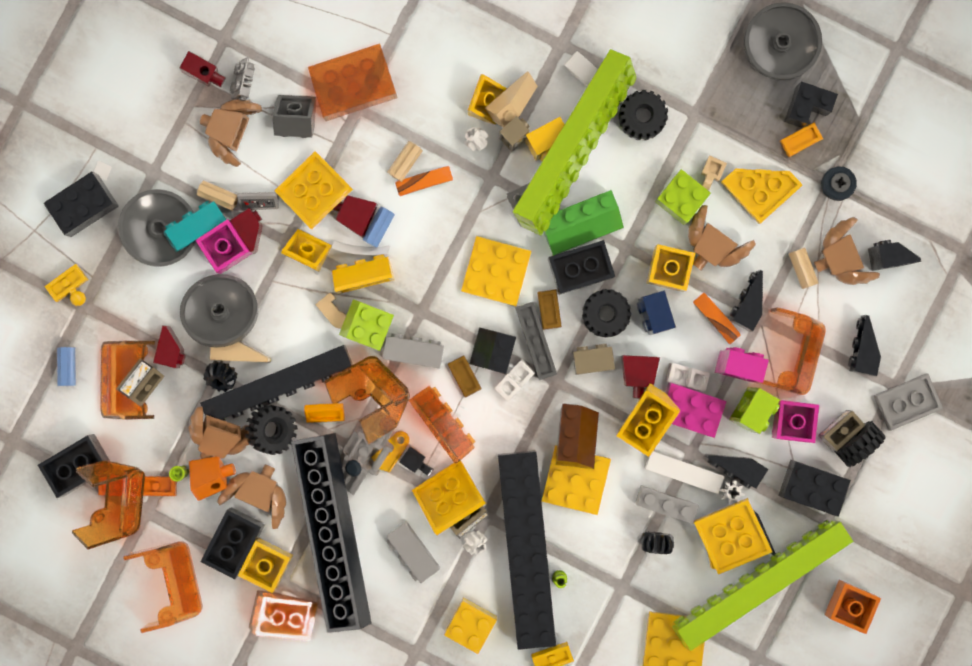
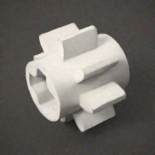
M473 127L466 132L465 138L467 140L464 143L472 151H475V149L480 151L487 146L488 141L486 138L489 135L484 129Z
M735 480L732 481V484L725 481L726 486L724 489H720L724 492L721 498L723 500L729 498V504H732L733 500L739 502V498L745 496L740 490L744 486H736L737 482ZM734 489L736 491V494H732L731 496V494H729L728 492L729 490Z
M479 530L477 532L471 531L464 537L465 544L463 547L471 555L474 553L478 555L486 549L484 542L488 539Z

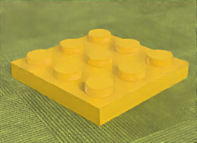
M314 151L274 191L312 230L353 189Z
M476 236L461 292L517 306L531 251Z
M555 445L541 501L598 515L611 459L595 455L594 469L555 465L557 445Z
M460 459L412 490L436 535H439L486 504Z
M748 498L694 520V524L718 575L772 553V549Z
M649 611L643 666H702L705 642L692 651L688 650L672 628L675 625L674 621L684 615Z

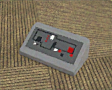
M275 192L237 194L242 210L248 208L252 210L279 208V195Z

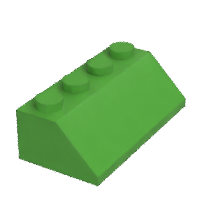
M612 190L559 210L556 215H553L549 228L544 231L552 255H557L624 228L619 207Z

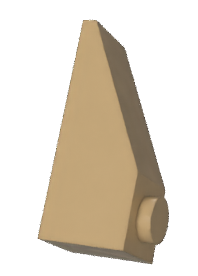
M527 71L485 107L493 122L504 128L516 116H520L538 87L531 74Z
M240 341L226 347H210V360L271 362L270 357Z

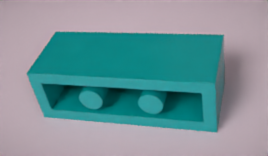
M206 201L198 206L200 210L192 213L190 211L183 215V220L179 223L173 221L165 226L167 230L163 234L176 253L226 221L215 201L210 204Z

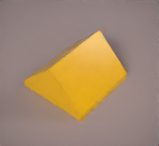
M481 74L468 108V115L496 125L485 107L507 88Z
M297 229L281 253L320 272L332 245Z

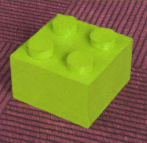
M681 169L655 200V203L685 225L709 197L711 192Z
M353 299L339 335L380 351L394 315Z

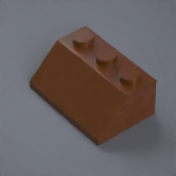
M562 404L555 465L594 469L599 412L581 405Z

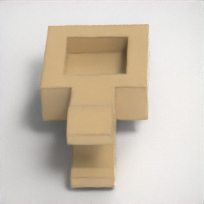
M709 156L701 172L702 175L706 176L702 186L709 190L713 180L718 182L727 163Z

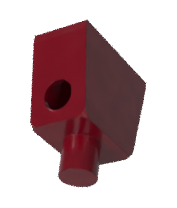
M190 51L187 52L179 67L183 74L208 87L213 83L221 88L226 77L217 73L218 69L215 65ZM204 70L209 71L206 76L202 75V72Z
M347 195L344 202H340L332 210L338 212L336 220L363 238L378 208V204Z
M621 355L624 385L633 387L632 398L640 399L645 387H648L649 384L654 385L660 357Z

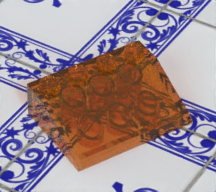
M380 43L308 67L325 121L398 98Z
M429 385L408 401L452 461L457 464L475 448L474 443L476 441L470 433L466 435L462 428L465 426L458 417L454 419L451 414L453 410L447 402L443 404L439 398L442 395L436 387L432 388Z

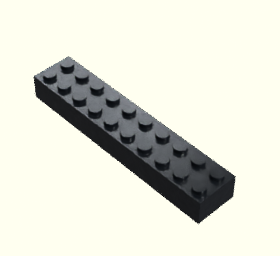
M336 433L291 441L327 633L362 629L372 624Z
M533 450L498 454L517 649L556 646L537 452Z

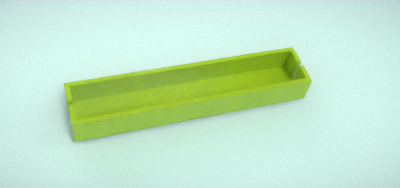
M612 49L607 53L513 210V214L518 219L521 227L540 236L549 228L551 218L559 211L560 203L563 198L568 196L572 183L579 177V171L582 166L587 164L591 151L598 145V139L601 134L606 132L610 119L616 115L619 104L625 100L629 87L633 86L637 76L629 56Z
M833 520L821 522L817 530L814 532L812 530L802 535L803 539L799 542L794 541L786 546L787 550L782 553L777 552L775 556L772 555L769 562L766 564L764 562L760 563L754 568V572L742 575L738 578L739 582L734 585L732 583L727 585L718 596L714 594L709 597L705 605L702 607L698 605L690 610L691 614L687 617L681 616L674 621L675 625L672 628L684 647L692 651L853 543L854 541L842 523Z

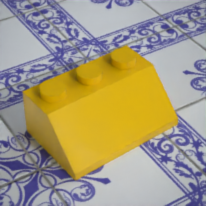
M384 254L374 256L372 261L366 262V259L355 261V265L347 266V264L336 266V270H332L334 289L339 294L395 280L390 258L385 257Z
M649 384L616 436L649 457L679 414L680 409L665 392Z

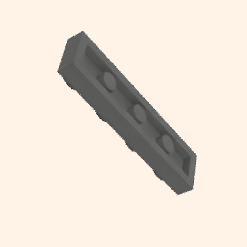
M534 302L515 307L538 379L542 380L557 375Z

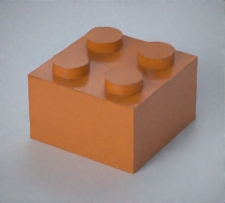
M839 579L824 615L840 624L867 634L881 598Z

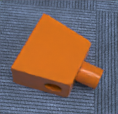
M217 456L189 461L190 488L198 501L226 489V477L236 474L233 463L224 465Z

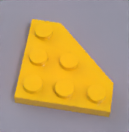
M736 168L721 181L724 187L758 224H761L803 186L791 171L761 169L748 170Z

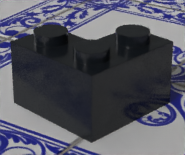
M801 81L795 88L784 122L803 128L808 124L811 112L823 116L829 115L833 110L838 94Z

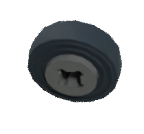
M836 166L829 169L821 180L823 193L834 201H842L849 198L857 187L855 174L846 167Z

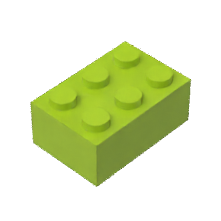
M747 387L729 420L749 432L760 434L768 428L770 423L768 420L771 415H775L780 406L778 402L780 400L761 388Z

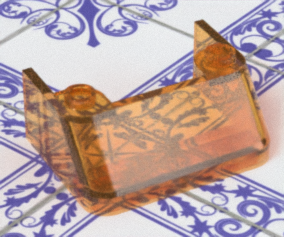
M778 307L771 308V313L793 318V328L797 333L803 334L794 372H782L778 377L777 384L765 380L763 383L756 384L797 395H805L812 386L826 327L821 321L810 316Z
M104 341L102 343L100 411L103 418L123 420L154 419V415L146 414L148 406L145 402L140 407L116 388L140 358L144 360L147 356L148 348L146 345H155V341Z
M376 356L366 357L324 381L332 404L339 403L349 396L356 401H363L371 396L380 406V408L359 420L368 444L398 426L410 398L408 388Z
M107 460L76 468V472L92 488L106 484L105 506L91 515L90 525L72 530V534L88 550L135 534L141 524L145 473L138 467Z
M177 541L131 552L123 557L124 560L143 556L148 568H162L170 606L163 607L158 612V621L145 625L140 629L141 633L169 627L196 617L201 613L203 604L190 548L187 543Z

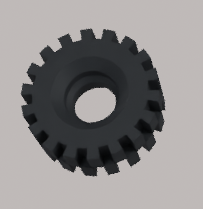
M642 90L641 92L635 91L632 95L627 96L619 110L620 127H623L625 134L628 133L629 137H635L636 140L644 139L645 141L651 137H656L662 131L668 120V107H665L666 102L660 99L661 96L659 94L656 96L654 91L646 92V90ZM647 108L651 113V118L647 122L639 121L636 117L638 109Z
M602 289L593 293L585 301L582 309V318L585 326L594 335L607 338L620 334L630 323L631 307L627 302L628 300L620 292L612 289ZM603 306H610L614 310V317L609 321H604L600 318L599 311Z
M264 405V407L256 408L258 412L253 411L251 413L252 419L248 418L246 421L249 422V426H245V430L249 431L248 434H245L246 438L250 439L248 443L254 446L253 449L270 455H275V453L282 454V450L287 451L289 449L287 445H291L292 438L297 436L294 430H298L297 425L293 424L296 422V419L291 417L293 414L290 411H286L287 409L274 405ZM269 422L275 423L276 426L275 433L271 437L265 434V428Z
M873 421L864 423L865 426L838 451H834L847 467L855 466L857 463L862 462L863 459L868 458L886 439L883 432Z

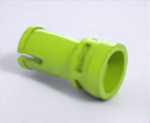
M184 465L174 466L169 471L170 478L176 482L183 480L189 475V469H186Z
M557 570L552 575V581L558 588H564L567 583V575L564 571Z

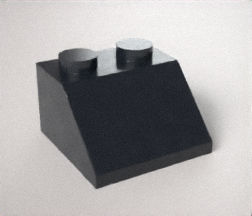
M884 240L873 243L874 247L868 248L872 271L922 262L918 255L899 242L891 243V240Z
M479 327L469 364L506 374L516 337Z

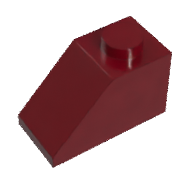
M248 208L231 219L230 222L249 251L255 254L258 251L263 227L260 222L262 218L257 210L253 212L252 209Z
M162 325L153 363L180 368L186 358L184 348L172 328Z

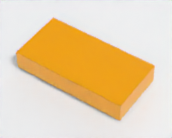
M813 122L779 142L789 158L819 142L823 137Z
M343 403L304 405L306 423L345 421Z

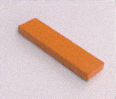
M100 475L98 495L177 496V482L173 481L170 476Z

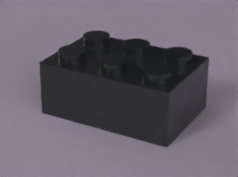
M92 171L43 203L62 233L68 237H73L119 207L100 176Z
M604 240L548 257L559 295L616 277Z
M95 434L85 436L37 465L56 498L66 496L113 468L111 461Z
M790 460L778 496L839 517L851 480Z
M232 507L227 509L200 562L236 579L239 577L238 574L265 524Z

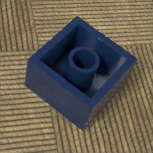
M665 290L638 299L639 302L636 305L639 314H643L644 321H642V326L645 332L653 335L676 328Z

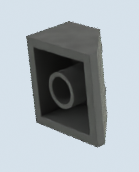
M278 95L272 116L274 136L312 138L315 128L316 97Z

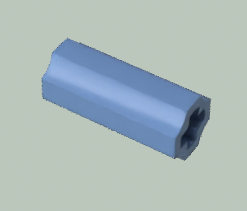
M380 206L362 240L377 248L395 214Z
M75 347L57 348V386H76Z

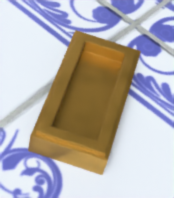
M557 289L537 292L542 329L562 327Z
M464 355L447 364L465 398L482 389Z

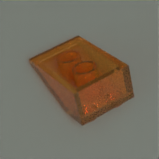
M257 590L248 628L254 635L310 640L318 603L281 593Z

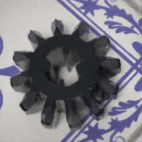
M214 360L213 363H209L206 367L203 379L206 381V385L211 386L212 389H217L218 392L221 390L227 392L234 387L238 373L235 372L234 367L229 366V363L225 364L222 360L220 362Z
M645 532L641 538L642 550L661 555L671 554L674 548V537L667 533Z

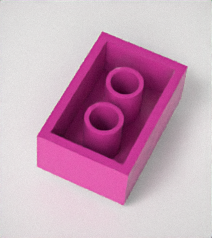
M730 347L726 348V350H720L714 373L748 382L763 383L769 360L764 359L763 354L756 352L744 353V349Z
M668 383L665 393L680 409L672 424L715 438L727 401Z

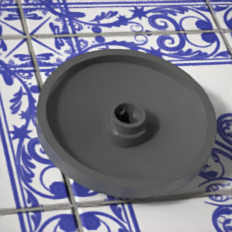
M775 3L761 9L748 24L744 36V50L750 64L760 74L774 80H790L803 75L817 61L822 48V33L818 22L809 11L793 3Z
M161 189L141 192L128 201L120 214L118 222L120 241L128 254L140 263L154 267L174 264L191 251L195 242L176 253L163 234L167 230L165 226L173 221L179 223L183 220V215L190 211L194 212L182 197L173 192Z
M227 274L211 275L197 281L185 293L180 305V319L185 331L194 341L208 347H226L239 342L250 333L258 317V303L251 287L242 279Z

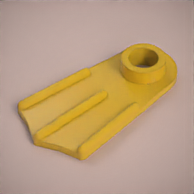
M403 431L396 432L388 440L394 446L392 452H389L379 468L380 470L391 472L409 444L410 439L407 433ZM400 436L404 438V443L402 444L397 442V438ZM378 450L371 457L374 462L380 454L381 450Z

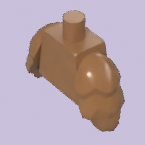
M235 99L224 103L220 109H214L211 116L206 114L201 116L200 124L207 127L205 134L209 136L208 145L212 153L225 164H231L235 167L241 165L238 158L228 148L237 152L250 119L246 115L262 112L261 105L250 100L240 101Z
M702 205L698 212L694 214L692 224L688 229L689 242L694 247L693 251L699 254L693 265L701 271L708 262L714 266L730 267L749 256L750 251L756 245L755 241L752 240L737 247V243L708 222L704 227L708 205Z
M851 217L847 220H841L827 232L823 240L824 249L822 254L824 258L814 262L818 273L829 269L831 275H835L837 280L848 285L868 284L880 276L878 272L856 271L864 268L851 234L843 236L858 221L857 218Z
M202 406L197 407L190 418V438L198 445V450L202 452L200 454L201 459L213 456L222 459L227 454L235 455L242 452L249 445L248 441L250 439H247L245 435L249 431L245 430V426L240 428L238 425L208 415L205 416L203 422Z
M265 464L260 474L252 471L251 473L243 472L232 477L226 489L221 491L217 503L220 506L234 496L236 499L270 513L272 508V529H278L281 520L284 518L286 497L283 489L278 486V482L271 479L275 468Z

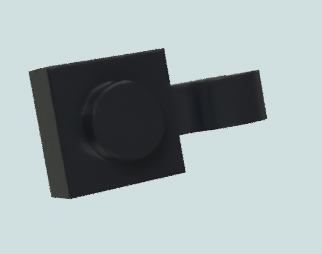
M411 446L399 461V463L414 473L419 469L427 476H430L434 470L423 462L426 457Z

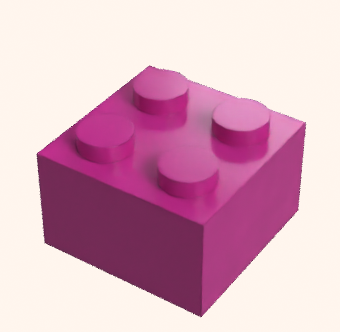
M228 219L195 240L216 273L219 274L224 273L253 254L249 251Z
M780 400L778 402V405H780L773 419L772 438L815 443L819 405Z

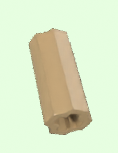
M408 141L387 173L402 182L423 150L416 144Z
M203 180L198 187L197 196L211 202L215 201L216 204L231 211L234 210L238 203L237 194Z
M802 248L789 253L801 288L805 289L818 284L806 249Z

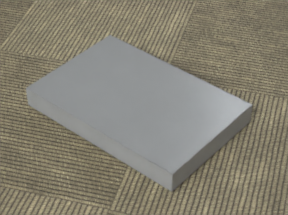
M928 373L874 395L888 431L943 409Z

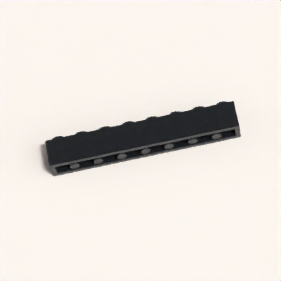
M342 345L200 402L203 407L205 416L208 415L226 421L225 418L230 416L234 419L244 415L243 411L250 409L252 412L257 410L256 408L262 407V403L268 401L269 404L279 401V396L286 394V397L297 394V389L304 387V390L314 387V382L321 380L324 383L333 379L332 375L339 373L341 376L351 372L350 368L354 367L346 345Z

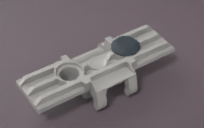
M378 408L373 410L363 429L360 426L356 427L342 451L345 455L342 469L346 490L352 495L356 493L368 472L374 476L379 474V468L389 452H392L394 446L388 442V439L398 422ZM370 432L376 433L378 438L375 437L373 434H370ZM376 447L381 452L372 464L369 462V455Z

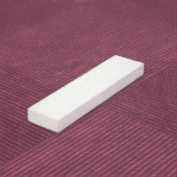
M654 451L649 456L645 467L647 470L719 494L725 477Z

